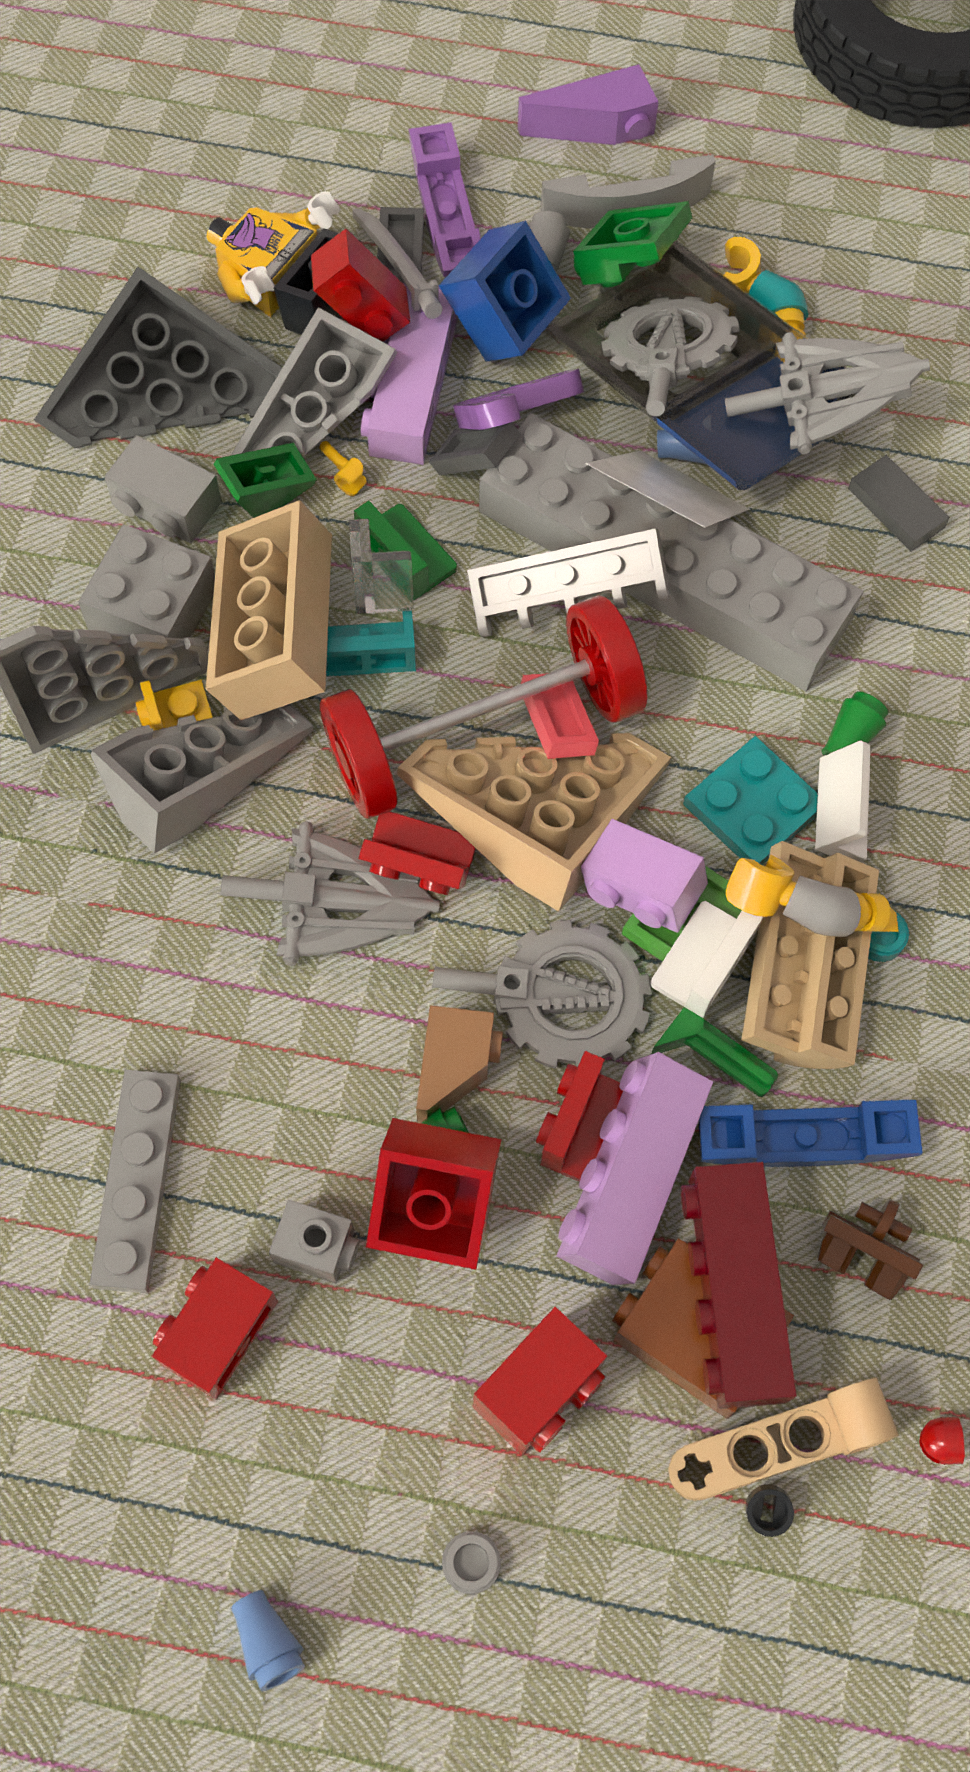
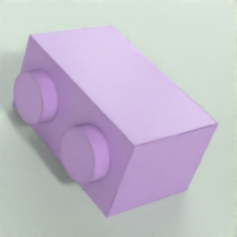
M611 819L581 866L587 893L594 901L608 908H614L616 905L632 912L639 921L649 927L660 928L663 926L676 933L679 932L708 884L704 857L614 819Z

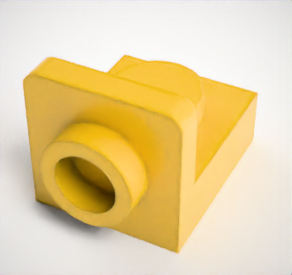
M150 680L140 682L144 700L137 701L135 704L142 726L150 725V728H153L155 731L177 726L178 718L194 715L196 721L213 718L202 680L153 692Z

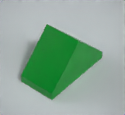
M294 443L217 458L213 464L236 502L253 518L285 506L314 486L317 481Z

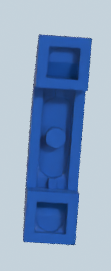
M916 1100L862 1101L858 1107L753 1110V1105L704 1106L698 1120L701 1162L726 1165L763 1162L764 1167H807L879 1162L915 1157L922 1154Z

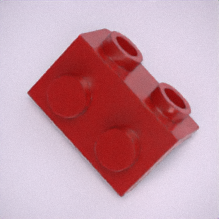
M388 811L378 816L372 838L364 839L358 859L371 863L369 870L371 873L399 880L400 874L403 872L421 878L419 882L420 888L448 895L450 887L455 889L465 887L476 848L458 831Z
M584 1051L578 1067L570 1063L567 1065L557 1090V1094L565 1097L558 1115L550 1112L547 1113L536 1139V1143L544 1146L540 1165L579 1182L584 1169L592 1159H596L603 1139L600 1138L602 1124L607 1115L617 1108L623 1090L620 1089V1082L601 1075L605 1059L587 1051Z

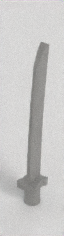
M354 208L353 218L380 248L410 290L413 310L419 311L422 308L426 317L430 319L440 316L442 305L438 300L437 281L431 280L429 283L426 282L406 252L377 217L364 210Z

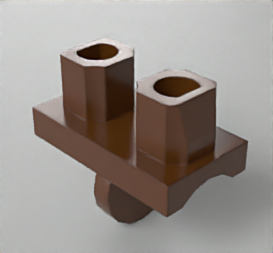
M889 1198L881 1211L861 1202L855 1217L872 1225L871 1231L829 1210L822 1224L823 1230L826 1233L822 1239L817 1256L818 1261L845 1274L857 1249L876 1258L864 1281V1286L889 1300H892L903 1287L908 1276L916 1280L923 1267L918 1257L884 1240L886 1234H889L905 1243L912 1232L911 1227L894 1219L900 1203Z

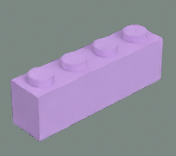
M406 286L410 323L384 341L385 344L395 348L398 353L375 392L371 395V398L374 399L372 409H364L361 422V436L368 437L369 456L423 465L458 317L439 287L438 300L442 305L440 316L430 319L426 317L422 308L419 311H414L412 308V295Z
M660 1052L636 1059L628 1065L620 1081V1089L623 1090L617 1108L607 1115L602 1124L600 1138L603 1139L598 1155L596 1159L594 1158L588 1163L582 1173L579 1187L583 1191L576 1209L571 1210L567 1214L560 1227L559 1239L562 1243L556 1257L611 1285L635 1284L713 1081Z

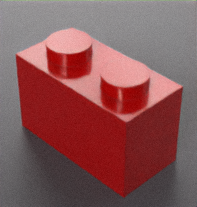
M345 228L311 254L313 291L350 325L384 342L410 323L406 286L348 229Z
M217 1257L209 1268L201 1266L193 1275L185 1290V1296L189 1297L188 1301L177 1318L169 1315L161 1324L152 1342L157 1348L151 1356L160 1365L215 1400L278 1303L272 1291Z

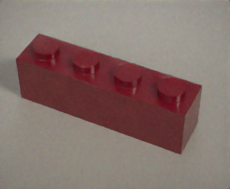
M763 1162L695 1167L688 1180L689 1185H682L681 1201L685 1220L693 1219L696 1241L689 1242L688 1256L691 1274L693 1277L701 1276L703 1299H696L695 1311L698 1332L700 1335H708L711 1358L703 1359V1377L707 1395L716 1394L717 1409L787 1404L797 1395Z

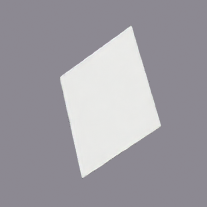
M642 451L585 463L704 528L750 510L746 506Z

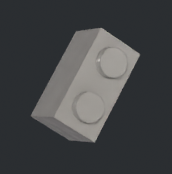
M138 435L133 438L104 476L111 502L117 510L126 516L134 517L136 515L152 523L165 536H177L189 543L193 542L222 502L215 474Z

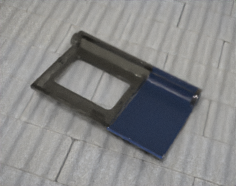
M679 241L673 242L659 262L648 266L640 274L620 285L614 286L605 294L546 327V333L549 337L738 490H746L802 455L798 452L797 448L792 450L790 448V436L795 431V427L789 426L784 405L728 417L725 398L780 387V376L782 375L780 364H784L785 358H780L776 343L782 342V337L788 332L793 333L796 340L809 338ZM685 296L703 298V302L710 304L718 302L729 309L727 316H736L739 324V332L732 333V335L737 336L738 341L731 351L738 359L681 394H676L669 390L665 411L660 416H652L646 411L650 389L649 381L640 380V377L635 376L633 371L625 370L622 372L610 364L612 356L604 357L601 341L606 339L598 334L597 331L606 327L610 322L621 318L622 312L634 306L640 307L653 299L669 297V300L684 299ZM842 366L837 368L823 370L822 373L847 369V367ZM857 393L826 401L828 403L851 398L854 397ZM823 440L813 443L812 447L816 446Z

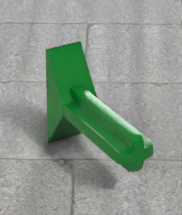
M685 1007L655 1044L651 1053H663L687 1045L758 1097H764L770 1091L779 1075L771 1066L707 1022L704 1018Z

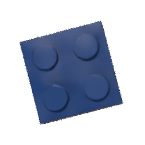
M526 221L489 229L438 286L486 362L523 356L571 299Z

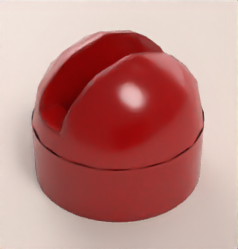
M958 1416L939 1417L930 1420L920 1433L919 1444L924 1455L932 1462L943 1465L963 1464L965 1458L964 1436Z

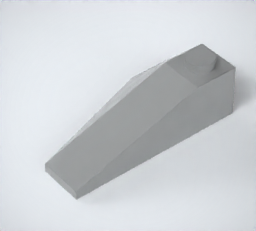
M318 307L231 455L294 443L302 457H304L375 392L398 352L395 348Z
M290 704L244 720H240L226 708L223 716L196 721L194 715L178 718L177 726L155 731L151 730L150 725L132 728L92 749L91 758L121 822L155 854L196 830L312 733L313 725Z

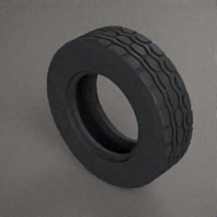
M871 0L795 1L793 30L799 52L803 55V60L813 76L816 75L817 80L831 94L834 93L839 100L855 110L863 111L866 115L909 127L942 128L970 124V29L950 33L915 29L888 17Z

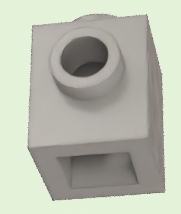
M288 1199L270 1247L269 1255L275 1264L336 1284L341 1269L350 1272L358 1252L360 1239L353 1237L355 1231L352 1220Z

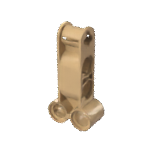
M877 1377L835 1390L827 1394L828 1397L685 1445L678 1449L670 1460L668 1471L671 1484L675 1491L683 1498L692 1501L705 1500L844 1453V1456L893 1440L899 1434ZM806 1419L818 1426L822 1439L817 1450L806 1453L799 1451L793 1446L789 1437V1429L795 1421ZM751 1437L759 1440L764 1445L767 1459L766 1464L761 1469L747 1471L737 1465L733 1449L736 1443L743 1438ZM695 1456L699 1464L709 1463L712 1473L704 1477L706 1487L695 1490L691 1481L681 1483L678 1473L686 1469L685 1459Z

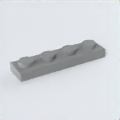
M124 1070L89 1284L93 1289L149 1294L181 1083L178 1074Z

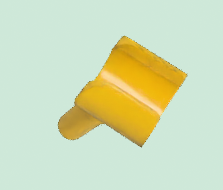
M323 441L319 449L340 470L334 476L335 483L345 494L355 496L367 483L366 477L362 475L364 470L362 462L357 458L348 460L328 441Z

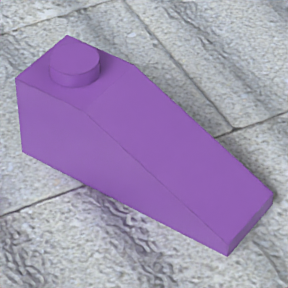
M638 64L519 97L517 130L520 136L617 145L631 140H638L655 133L659 101Z

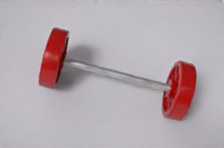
M601 595L570 606L566 617V628L575 664L379 738L375 726L356 692L347 689L323 698L320 702V713L324 730L341 777L360 814L364 818L370 819L391 811L397 806V791L385 752L572 680L581 679L595 708L606 720L612 723H617L642 713L648 699L645 671L632 633L616 606L609 599Z

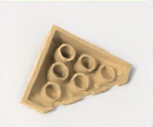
M611 733L610 744L598 745L595 755L547 759L543 746L515 747V737L477 738L475 748L455 750L447 749L446 739H428L398 767L397 775L510 881L545 904L560 911L584 883L581 866L611 819L624 824L628 822L669 765L671 756L631 733Z

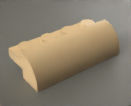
M784 841L770 848V855L781 859L794 870L795 874L792 879L794 882H797L799 876H804L834 886L848 887L859 894L877 893L879 870L840 853L823 858ZM780 905L778 911L773 916L763 917L758 929L741 1041L774 1052L773 1060L787 1065L811 1069H839L855 1065L872 931H854L847 937L816 934L783 915L785 906Z

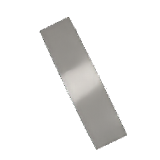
M714 154L674 160L670 164L669 176L589 188L585 174L542 181L540 211H554L563 215L567 220V226L594 228L609 210L689 201L691 207L710 193L716 160Z

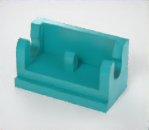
M412 610L402 611L403 622L328 626L326 677L416 671Z

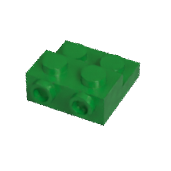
M689 201L609 210L573 251L574 269L581 278L582 285L600 284L601 287L605 288L617 286L626 280V276L636 265L645 267L659 262L693 219Z

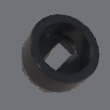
M773 1484L760 1485L752 1490L747 1497L745 1505L746 1515L749 1524L757 1533L763 1536L774 1537L783 1534L790 1528L794 1519V1508L790 1497L782 1488ZM766 1495H774L771 1521L761 1520Z

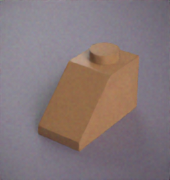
M430 1005L416 1107L417 1123L424 1121L439 1108L443 1112L448 1110L487 1080L489 1062L500 1063L503 1031L493 1030V1012Z

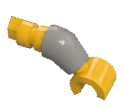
M770 855L766 866L759 864L753 859H739L726 887L727 900L742 911L755 916L769 917L773 916L778 911L780 905L785 906L783 915L816 934L847 937L854 931L899 932L897 914L882 894H859L848 887L834 886L804 876H799L797 882L792 881L795 874L794 870L773 855Z

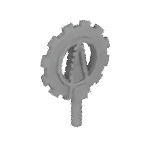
M685 296L684 299L669 300V297L651 300L650 304L627 309L621 313V318L617 322H610L604 330V337H607L608 340L601 341L604 357L612 356L610 364L622 372L625 370L633 371L635 376L640 377V380L649 381L650 389L646 411L652 416H660L665 411L669 387H677L678 380L686 379L691 370L700 367L706 369L721 361V355L724 352H731L738 338L736 335H732V333L739 332V324L736 316L728 317L729 309L718 302L710 304L703 302V298ZM683 324L699 328L703 332L702 335L692 343L686 344ZM656 328L646 346L641 345L637 341L644 333Z
M571 920L550 922L551 930L539 935L536 934L534 929L529 931L516 941V945L520 950L513 959L507 956L504 957L501 965L498 966L497 974L442 967L434 968L433 988L494 995L493 1004L496 1006L498 1016L506 1014L511 1028L506 1030L510 1040L519 1050L524 1045L528 1046L531 1050L538 1053L535 1059L536 1062L556 1069L557 1062L575 1064L578 1067L584 1051L602 1058L610 1055L613 1061H616L632 1048L627 1040L634 1031L643 1033L650 1012L642 1010L644 997L651 996L652 992L648 974L640 975L634 963L640 957L626 941L620 946L610 939L608 935L611 930L591 922L589 929L572 927ZM578 960L592 965L601 972L609 986H600L599 983L593 981L591 983L584 978L578 979L577 976L566 975L565 972L559 970L556 972L554 969L549 968V966L561 961ZM596 1010H599V1012L609 1010L599 1023L580 1030H568L556 1026L543 1016L549 1015V1013L561 1014V1012H564V1014L572 1012L584 1013V1011L596 1012Z

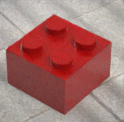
M392 1118L380 1149L366 1248L476 1270L487 1227L502 1139Z
M555 1306L474 1393L473 1408L521 1456L531 1446L540 1454L562 1430L566 1420L560 1414L569 1404L572 1403L580 1410L600 1388L601 1383L606 1378L600 1369L607 1355Z

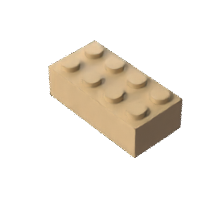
M301 500L218 533L206 690L240 720L325 692L332 534Z

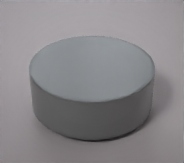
M468 1531L460 1533L447 1544L442 1557L444 1576L448 1583L461 1593L478 1594L487 1590L496 1581L500 1572L501 1558L499 1550L488 1536L480 1532Z

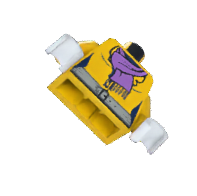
M328 191L315 195L309 201L308 208L297 213L269 212L254 207L250 208L235 225L220 217L212 221L207 231V241L217 246L215 249L218 262L217 276L231 302L243 303L250 301L270 317L279 309L274 286L315 239L317 229H329L333 223L331 215L338 214L341 210Z

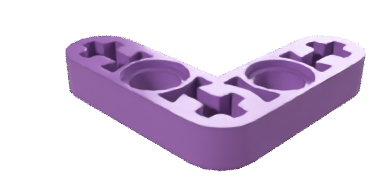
M579 368L468 399L454 404L453 408L459 428L483 430L516 421L521 418V411L578 395L585 391Z

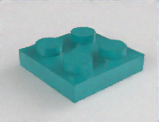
M754 736L685 796L683 805L740 859H753L763 865L769 859L771 846L781 841L788 843L817 817L818 793L759 738Z

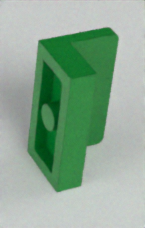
M370 501L354 510L356 537L413 601L456 573L457 563L403 504L399 503L383 514Z

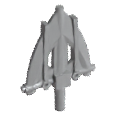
M788 332L782 337V342L776 343L780 358H785L784 364H780L782 373L780 376L781 386L725 398L727 416L731 417L784 405L789 426L795 427V431L790 436L791 450L797 448L801 454H808L813 443L839 434L859 424L880 411L890 402L911 397L910 385L923 372L930 370L929 359H919L905 353L903 342L878 345L865 341L836 338L796 340L794 334ZM852 366V368L822 373L826 369ZM857 393L854 397L831 403H828L826 401Z
M307 821L302 822L299 825V829L292 828V843L297 848L296 855L289 857V869H293L294 872H285L284 881L223 875L221 882V896L282 901V911H289L287 915H282V927H287L286 938L280 940L276 956H284L283 961L288 966H295L296 962L299 961V957L326 955L352 950L375 943L393 934L414 935V923L423 919L431 912L439 913L440 900L432 899L418 886L419 877L401 872L399 880H394L369 872L371 863L358 859L361 851L360 847L334 837L316 833L312 827L313 824ZM333 874L358 877L366 885L330 881L329 879ZM325 911L364 914L353 920L330 919Z

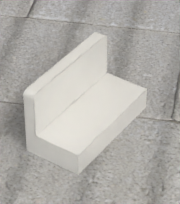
M858 741L820 758L815 850L829 856L840 853L859 862L867 860L870 744Z
M707 901L701 902L652 977L651 987L704 1018L756 936L763 917L741 911L736 919Z

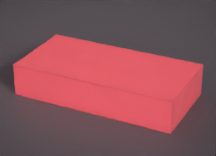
M546 674L523 675L521 684ZM573 680L523 699L547 759L595 755L599 740Z

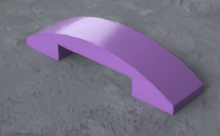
M452 122L409 129L411 151L422 207L424 208V216L435 257L443 277H447L481 239L479 229L474 226L460 171V154Z

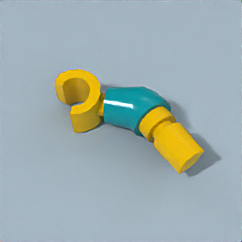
M744 237L730 238L725 243V258L731 268H740L744 271L738 274L726 272L720 278L721 296L730 300L749 298L765 315L766 322L771 326L774 335L773 348L776 360L780 357L776 343L782 342L784 334L791 332L798 339H806L804 321L809 313L804 293L798 284L766 269L761 272V254L758 246L753 241Z

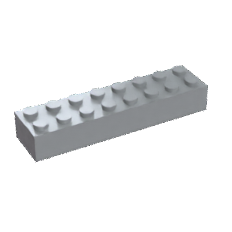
M532 413L527 416L518 428L521 433L520 437L495 468L487 469L480 478V513L549 551L655 528L660 531L669 582L670 598L659 600L655 582L625 588V592L805 692L808 690L852 622L864 592L863 590L729 518L705 528L585 464L613 456Z

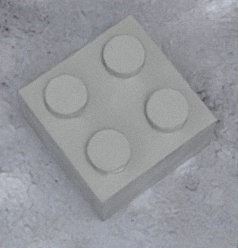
M122 524L78 601L88 630L108 631L112 634L126 635L133 633L163 635L166 638L180 639L191 637L214 594L215 573L212 559L208 555Z

